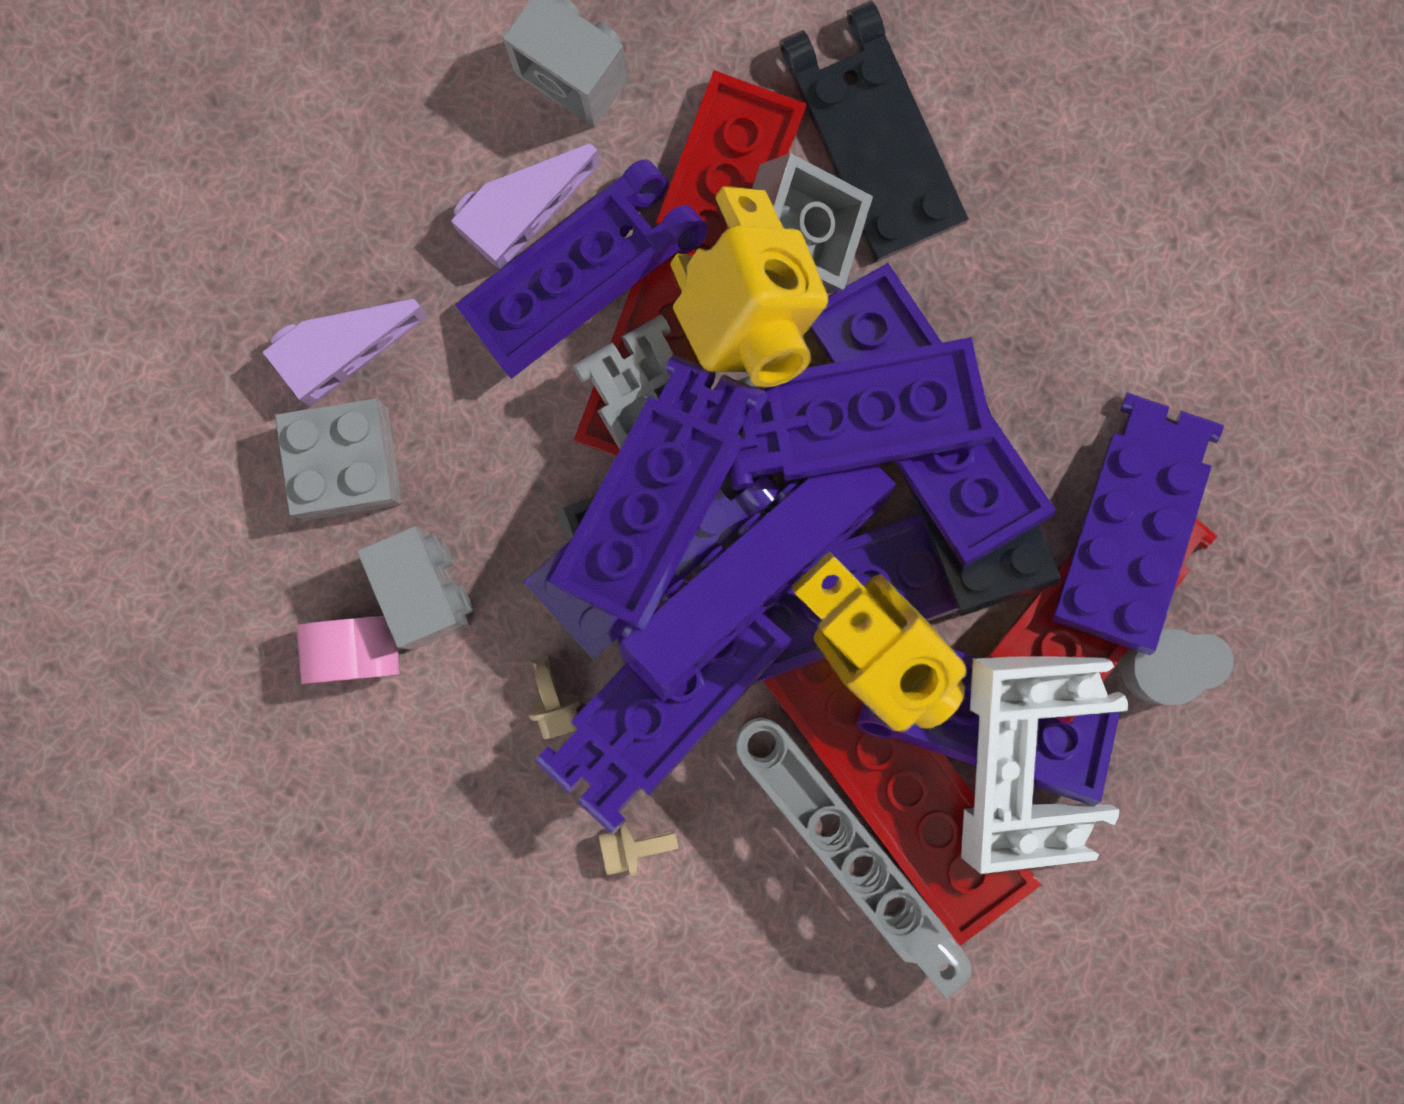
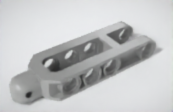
M758 717L744 722L739 728L735 739L737 754L742 764L904 962L917 963L940 993L948 1000L965 986L971 978L972 967L965 951L788 734L778 724L768 718ZM758 731L770 732L775 737L774 750L765 757L753 756L747 748L750 737ZM826 814L839 815V826L834 833L827 836L815 833V826L820 817ZM864 855L871 856L872 863L867 872L862 875L849 873L850 865L855 858ZM896 897L904 898L903 907L899 912L892 915L883 913L885 905L889 900ZM948 964L945 970L940 971L942 966Z

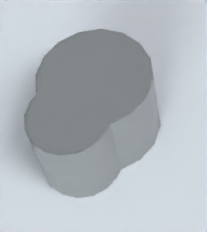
M1162 629L1156 651L1149 656L1129 648L1121 658L1120 673L1125 686L1136 698L1149 704L1182 705L1195 700L1205 689H1212L1222 685L1232 672L1233 655L1230 647L1223 639L1215 635L1191 634L1182 629Z

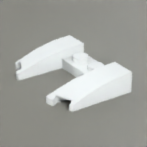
M1081 657L973 659L970 710L980 716L975 804L974 808L964 809L961 858L980 874L1097 860L1099 854L1084 845L1096 821H1106L1115 825L1119 817V809L1113 805L1097 804L1094 807L1087 804L1032 805L1038 718L1127 711L1128 702L1125 695L1120 692L1108 695L1099 672H1107L1114 668L1112 661L1106 658Z

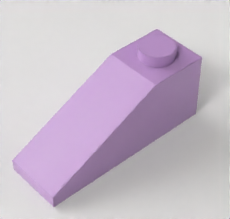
M589 143L488 182L477 193L471 191L459 201L454 210L456 216L451 222L459 235L496 268L501 270L521 252L600 165L598 150Z
M409 299L305 320L297 326L290 324L279 330L270 340L272 345L264 350L263 354L297 398L311 407L425 320L428 315L415 299Z

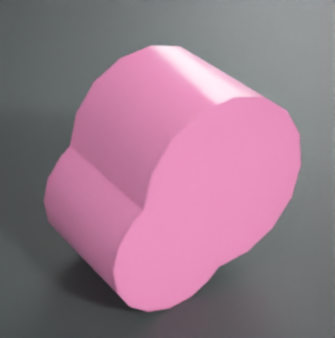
M384 616L296 625L301 684L400 674L398 648Z

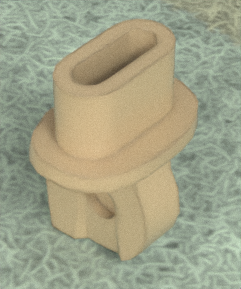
M548 655L534 659V675L542 701L538 702L528 712L530 720L538 721L543 739H550L576 731L577 729L572 725L571 721L578 714L576 708L581 704L580 697L570 693L560 695Z
M626 822L620 827V831H616L612 835L610 833L599 835L607 875L629 871L631 877H636L639 857L679 849L675 833L664 832L633 839Z

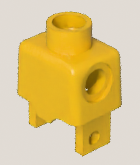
M722 187L715 198L729 229L721 236L711 250L698 248L694 255L676 254L670 265L682 293L674 303L673 310L700 364L705 370L712 372H747L751 382L756 386H777L792 380L807 368L810 362V352L804 342L803 335L826 308L828 296L802 232L795 229H783L766 191Z
M829 551L791 587L794 593L822 619L818 624L819 628L814 634V641L840 679L890 728L898 732L905 731L914 723L921 728H932L943 723L958 709L965 693V687L961 681L965 675L963 661L927 620L883 575H876L865 585H862ZM837 575V582L833 587L829 589L822 588V581L825 577Z

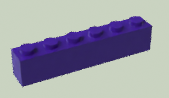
M876 464L811 476L803 484L795 480L779 494L775 501L778 505L765 517L761 513H757L742 526L738 532L741 538L727 550L723 546L713 550L700 565L703 571L689 583L684 579L675 583L662 597L661 602L664 605L653 613L644 630L631 624L624 629L622 636L625 639L621 641V657L663 702L666 701L748 628L762 613L766 612L785 595L829 551L832 553L885 506L891 497L896 483Z

